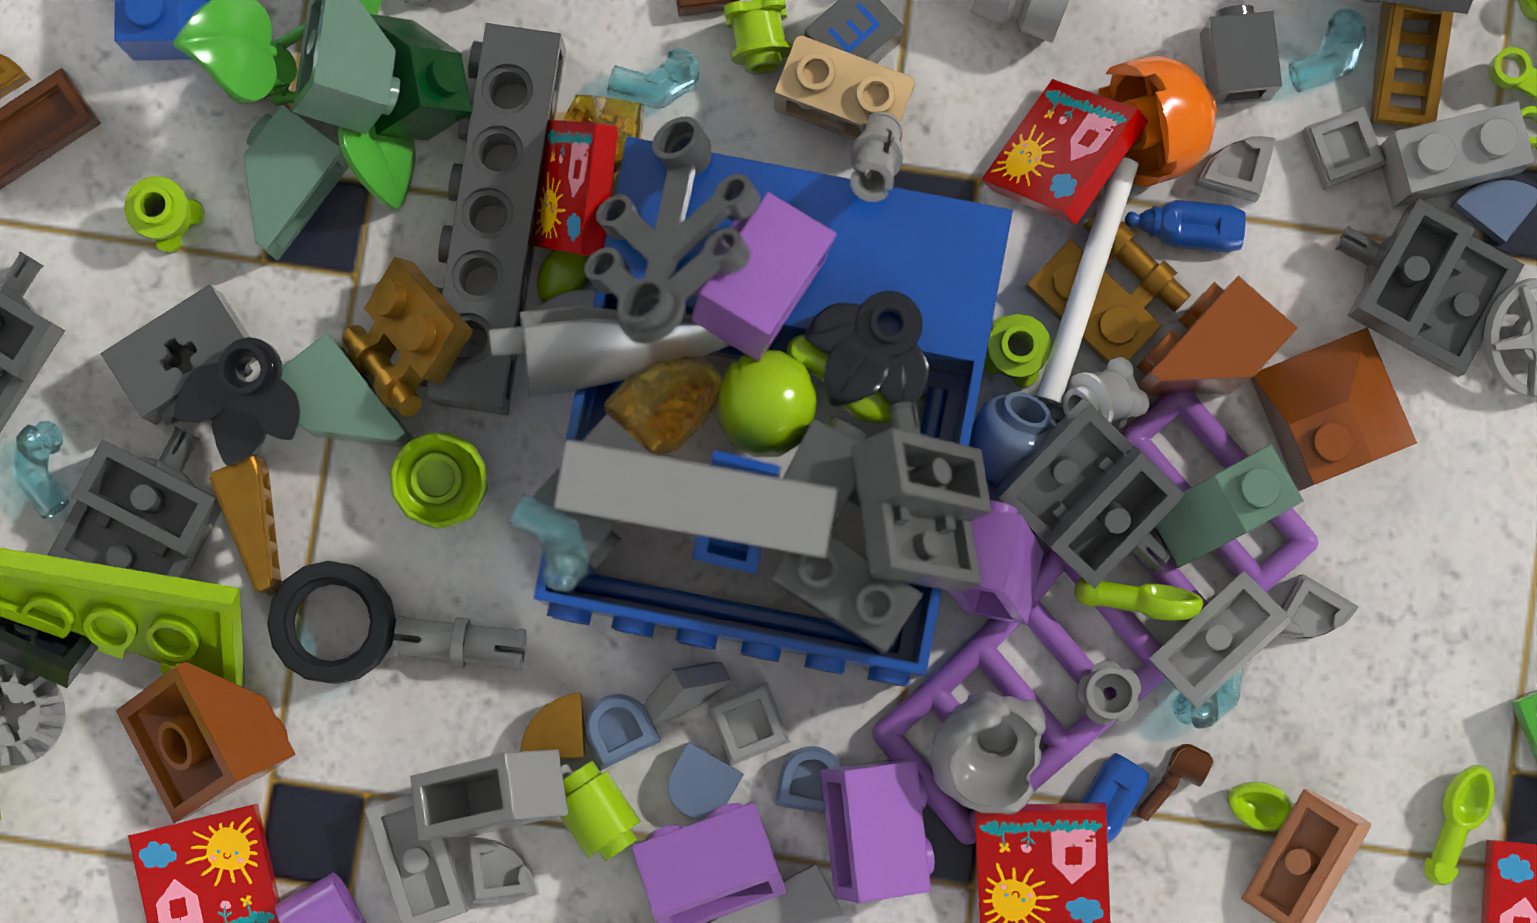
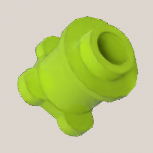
M785 0L736 1L725 5L723 9L726 25L728 28H733L736 49L731 53V61L734 64L745 65L746 72L751 74L768 73L780 69L783 66L782 59L789 56L793 46L790 42L785 41L782 20L787 18Z
M150 176L141 179L131 187L125 198L124 213L131 228L146 238L155 239L157 248L164 253H174L180 250L184 235L192 226L201 224L205 217L204 207L200 202L195 199L187 200L185 192L176 182L162 176ZM165 202L164 211L160 215L152 217L154 207L159 203Z
M1015 314L999 317L992 324L983 372L990 376L999 373L1012 378L1014 383L1020 388L1031 387L1039 378L1038 371L1043 368L1050 356L1052 341L1049 332L1040 321L1029 315ZM1014 338L1023 340L1028 346V354L1025 356L1014 355L1008 347V341Z

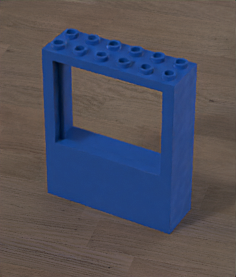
M627 136L615 195H627L641 212L642 219L655 230L667 170L653 152V141ZM711 152V161L702 173L694 176L686 219L714 195L716 187L722 180L730 175L744 174L760 193L761 202L766 194L770 192L837 233L825 263L767 350H779L787 354L789 342L799 335H805L812 320L820 311L836 303L862 305L870 296L882 291H896L905 294L915 302L920 310L923 326L917 344L929 366L928 380L922 396H927L921 435L969 447L1013 210L893 187L892 190L887 188L888 196L877 202H867L860 199L853 192L849 178ZM726 218L677 262L675 274L704 251L705 242L714 232L723 228H730L734 220ZM607 234L605 247L615 248L630 266L631 275L637 280L645 278L648 261L624 239L614 240ZM596 289L592 307L618 310L619 299L612 293L604 294ZM692 294L685 300L684 314H693L698 299L697 295ZM885 312L877 318V325L882 333L895 335L901 331L902 322L895 313ZM730 345L709 355L738 360L745 353ZM633 378L575 390L565 440L570 439L582 442L607 414L623 427ZM545 544L533 599L548 605L546 616L557 620L590 626L592 614L613 618L611 629L623 633L653 638L655 626L678 630L676 641L685 645L716 650L718 638L742 643L740 654L743 656L779 662L781 651L806 655L805 668L842 675L844 674L845 664L848 663L869 667L867 680L905 687L909 686L910 676L921 677L926 675L942 589L904 582L923 595L888 651L884 654L828 619L594 574V568L586 561L574 571Z

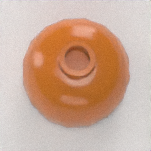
M1161 55L1142 57L1111 66L1105 73L1112 75L1110 85L1099 88L1098 95L1138 108L1149 121L1124 156L1139 164L1133 184L1140 187L1151 186L1178 178L1190 172L1210 150L1216 126V101L1204 81L1187 64Z

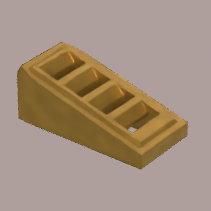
M1382 1L1370 122L1415 127L1436 121L1454 12H1430L1416 6ZM1403 18L1428 21L1427 33L1401 30ZM1399 43L1426 46L1425 59L1397 55ZM1395 68L1424 71L1423 84L1393 80ZM1391 93L1421 96L1420 109L1389 105Z
M253 455L235 466L227 465L210 472L211 477L208 478L254 590L271 595L276 593L281 586V574L269 467H267L265 459L258 455Z

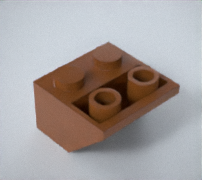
M1239 275L1224 289L1214 282L1178 320L1187 328L1184 333L1179 336L1171 329L1136 366L1145 375L1137 385L1148 397L1179 392H1192L1194 395L1232 393L1252 379L1298 327Z

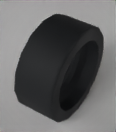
M323 561L303 566L286 578L271 600L267 621L272 648L285 667L306 680L330 684L360 679L379 666L392 646L396 624L392 599L379 580L357 566L333 561ZM332 584L345 586L359 594L367 606L370 618L368 636L360 649L347 658L335 661L318 659L307 652L297 639L294 624L297 609L305 596L319 587Z

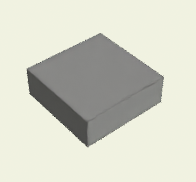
M1364 106L1306 126L1301 131L1323 189L1377 171L1386 165Z
M767 682L708 705L731 766L791 742Z

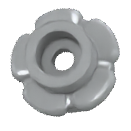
M1103 661L1095 664L1091 668V673L1081 678L1077 694L1079 702L1086 706V715L1092 721L1102 725H1110L1115 720L1120 723L1126 722L1136 714L1139 708L1138 696L1142 689L1139 678L1131 669H1122L1114 661ZM1107 687H1112L1116 692L1115 697L1111 700L1104 697V690Z

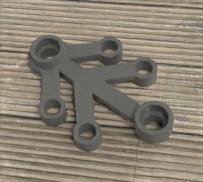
M683 116L670 120L657 131L653 139V152L667 170L655 230L642 219L641 212L632 200L624 194L613 195L606 199L599 206L596 213L598 223L610 238L614 240L624 239L648 261L645 278L639 280L631 275L628 263L612 247H605L594 252L588 258L584 267L585 275L599 292L604 294L612 293L619 299L617 309L620 327L630 340L639 344L654 343L670 335L680 324L684 316L685 300L716 272L721 275H732L739 272L746 266L751 256V250L740 233L733 228H723L714 232L707 239L704 251L675 274L677 262L726 218L734 221L746 219L758 209L761 202L760 193L751 180L744 174H734L722 180L716 187L714 195L686 219L694 176L702 173L709 165L712 147L709 137L692 117Z

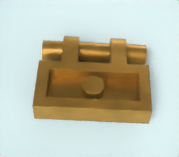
M1096 212L1083 225L1089 233ZM1123 221L1119 224L1106 266L1115 257L1142 283L1130 295L1104 271L1081 341L1106 365H1108L1111 359L1123 357L1129 361L1162 326L1144 309L1155 296L1175 313L1192 295L1173 278L1177 272L1165 260L1160 264L1157 263L1132 239L1136 233ZM1071 239L1025 286V289L1060 322L1084 252Z
M394 257L383 277L376 284L370 299L364 307L366 312L375 321L370 332L367 333L360 325H353L343 333L342 341L348 348V359L362 375H369L373 379V390L383 404L390 408H396L400 415L404 417H410L421 409L422 400L416 391L423 379L442 384L473 330L414 262ZM398 349L401 355L395 365H393L390 359L395 350Z

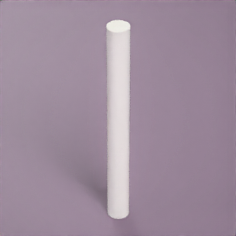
M1124 157L1106 182L1036 396L1043 401L1061 405L1139 166L1132 159Z

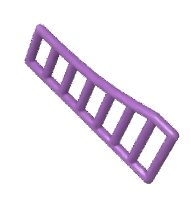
M1192 392L1164 394L1148 408L1145 414L1134 419L1121 433L1182 492L1192 487L1150 440L1178 415L1225 469L1248 457ZM1293 508L1270 520L1287 541L1262 563L1258 564L1237 539L1213 550L1214 553L1235 577L1245 571L1265 592L1269 591L1312 554L1318 546L1317 535ZM1049 548L1042 558L1027 626L1072 679L1079 684L1083 676L1091 673V668L1094 664L1040 601L1063 571L1075 585L1081 576L1056 552ZM1147 548L1146 551L1163 566L1159 570L1151 572L1133 554L1158 584L1174 586L1193 592L1203 599V608L1208 604L1180 569H1177L1170 558L1165 563L1150 548ZM1095 605L1099 613L1143 663L1134 672L1141 683L1142 690L1138 696V701H1141L1166 679L1149 660L1162 646L1132 611ZM991 618L932 676L879 720L872 729L873 740L890 760L917 761L918 772L923 776L927 788V804L953 835L966 845L976 842L975 810L968 813L962 804L945 794L934 782L932 769L903 734L931 710L942 722H945L954 707L960 704L951 692L978 666L1003 696H1012L1020 700L1034 699L1041 706L1046 716V730L1042 734L1041 740L1047 747L1041 751V762L1030 775V784L1034 792L1117 721H1112L1110 725L1095 723L1085 714L1066 730L997 649L1020 624ZM1107 687L1104 690V697L1111 700L1115 697L1116 692L1112 687Z

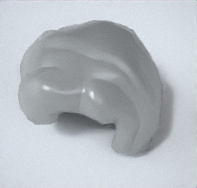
M992 691L968 695L966 701L954 707L946 721L935 731L930 755L934 782L952 799L979 813H1001L1005 815L1017 813L1028 804L1029 799L1034 794L1030 784V775L1041 762L1042 752L1039 749V743L1042 734L1046 730V716L1041 706L1034 699L1020 700L1012 696H1000Z

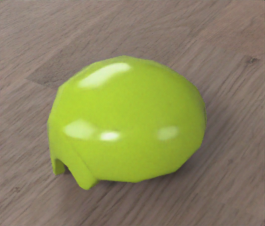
M767 350L759 362L746 354L741 355L737 362L731 363L723 376L717 396L716 416L718 424L730 444L752 457H780L801 444L815 418L817 387L805 365L783 351Z
M445 431L428 432L408 441L399 449L389 472L392 498L406 517L436 529L470 520L477 513L488 490L487 466L475 445L458 434Z

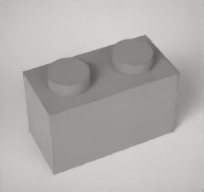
M1518 101L1393 132L1380 145L1386 161V165L1382 169L1393 208L1413 203L1418 198L1427 200L1471 189L1489 181L1512 179L1535 163Z
M559 750L502 753L410 776L419 841L474 836L568 815Z

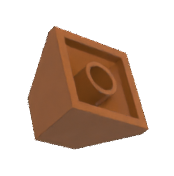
M1368 327L1262 369L1251 379L1298 491L1417 444Z
M186 661L174 666L116 710L174 824L265 776L296 755L288 740L284 724L276 717L266 697Z

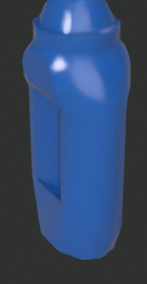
M1173 200L1166 202L1162 206H1153L1140 215L1135 212H1129L1125 217V223L1129 227L1138 225L1150 237H1157L1162 243L1173 248L1229 253L1241 250L1243 246L1246 216L1245 211L1232 205Z
M1117 753L1112 754L1103 762L1079 802L1106 803L1108 843L1119 835L1144 793L1149 777L1147 771Z

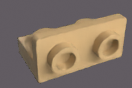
M800 35L794 41L775 89L774 110L856 140L861 135L863 123L867 125V117L873 113L887 112L894 115L900 123L902 122V117L915 86V80L909 75Z

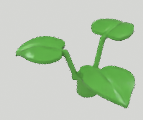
M209 0L190 17L177 35L173 45L195 60L234 102L246 104L270 96L276 106H280L281 104L294 102L295 92L290 91L289 87L296 78L297 65L293 55L286 48L303 38L305 23L281 38L271 41V20L265 8L257 0ZM360 0L369 14H378L382 0ZM375 124L366 134L338 126L337 132L340 148L354 175L381 204L392 211L398 210L404 204L414 172L416 159L414 139L379 136L376 134Z

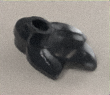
M882 291L870 296L862 305L852 303L830 305L820 311L812 320L804 335V339L817 349L830 353L825 367L824 386L827 401L831 406L856 403L873 395L877 390H880L890 407L902 402L917 404L928 380L929 366L917 344L922 332L923 322L920 310L912 299L900 292ZM885 312H892L898 315L902 322L901 331L895 335L882 333L877 325L879 315Z
M247 337L238 339L227 346L221 354L218 363L197 367L190 373L178 394L174 417L185 422L212 421L215 443L223 462L228 466H235L256 454L264 443L266 434L282 440H292L299 424L301 411L296 392L282 379V362L278 352L272 345L263 340ZM256 359L260 364V374L256 380L248 382L244 376V369L251 360Z

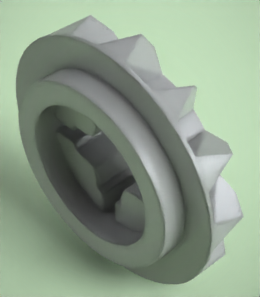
M11 663L0 665V712L4 710V703L2 701L5 698L4 695L9 697L12 704L35 703L36 707L26 710L27 714L18 718V725L20 727L17 730L18 733H14L10 724L0 725V765L27 764L45 755L61 735L65 722L64 699L56 683Z

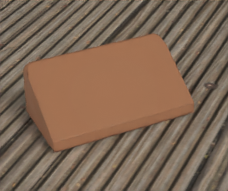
M1303 789L1241 899L1276 923H1316L1372 824L1342 806L1308 789Z

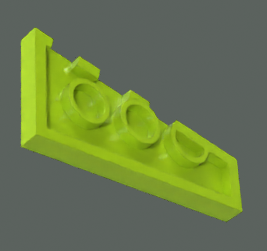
M0 548V617L60 638H65L70 631L88 637L92 643L98 646L97 651L123 659L126 651L160 662L159 673L162 674L186 661L239 686H244L240 588Z

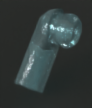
M1345 8L1334 12L1329 18L1328 27L1326 28L1319 53L1289 64L1290 79L1298 93L1346 77L1355 70L1366 41L1367 33L1363 25V18L1356 10Z
M673 49L667 53V59L664 63L648 74L615 65L608 82L607 95L654 109L665 108L692 91L699 79L697 58L691 51L686 49Z
M42 420L35 426L28 424L18 433L15 441L13 462L15 481L42 519H47L57 514L69 504L68 498L48 471L50 454L60 450L63 444V436L56 424L47 420Z
M523 494L508 524L541 540L547 561L546 567L542 572L545 582L558 591L573 589L579 582V578H583L586 575L589 564V557L577 522L563 513Z
M1243 668L1197 710L1179 693L1174 700V715L1176 719L1184 725L1193 724L1197 729L1212 727L1237 705L1241 694Z

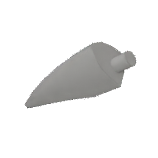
M585 305L520 312L521 327L489 330L492 357L524 353L529 397L559 394L636 378L689 362L728 347L730 344L692 322L693 314H684L680 324L667 337L654 343L639 344L630 340L621 329L618 310Z

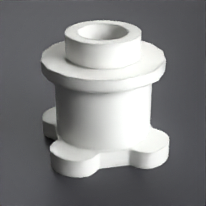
M1123 357L1111 359L1108 362L1107 369L1103 372H1082L1071 376L1062 399L1065 415L1084 398L1117 430L1125 427L1127 418L1141 416L1147 412L1149 407L1147 394L1139 389L1133 377L1132 364Z

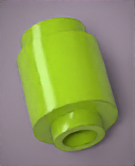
M591 761L563 780L568 815L561 816L560 818L587 858L599 851L606 862L638 840L631 828L640 823L641 820L607 770L601 774L595 763Z

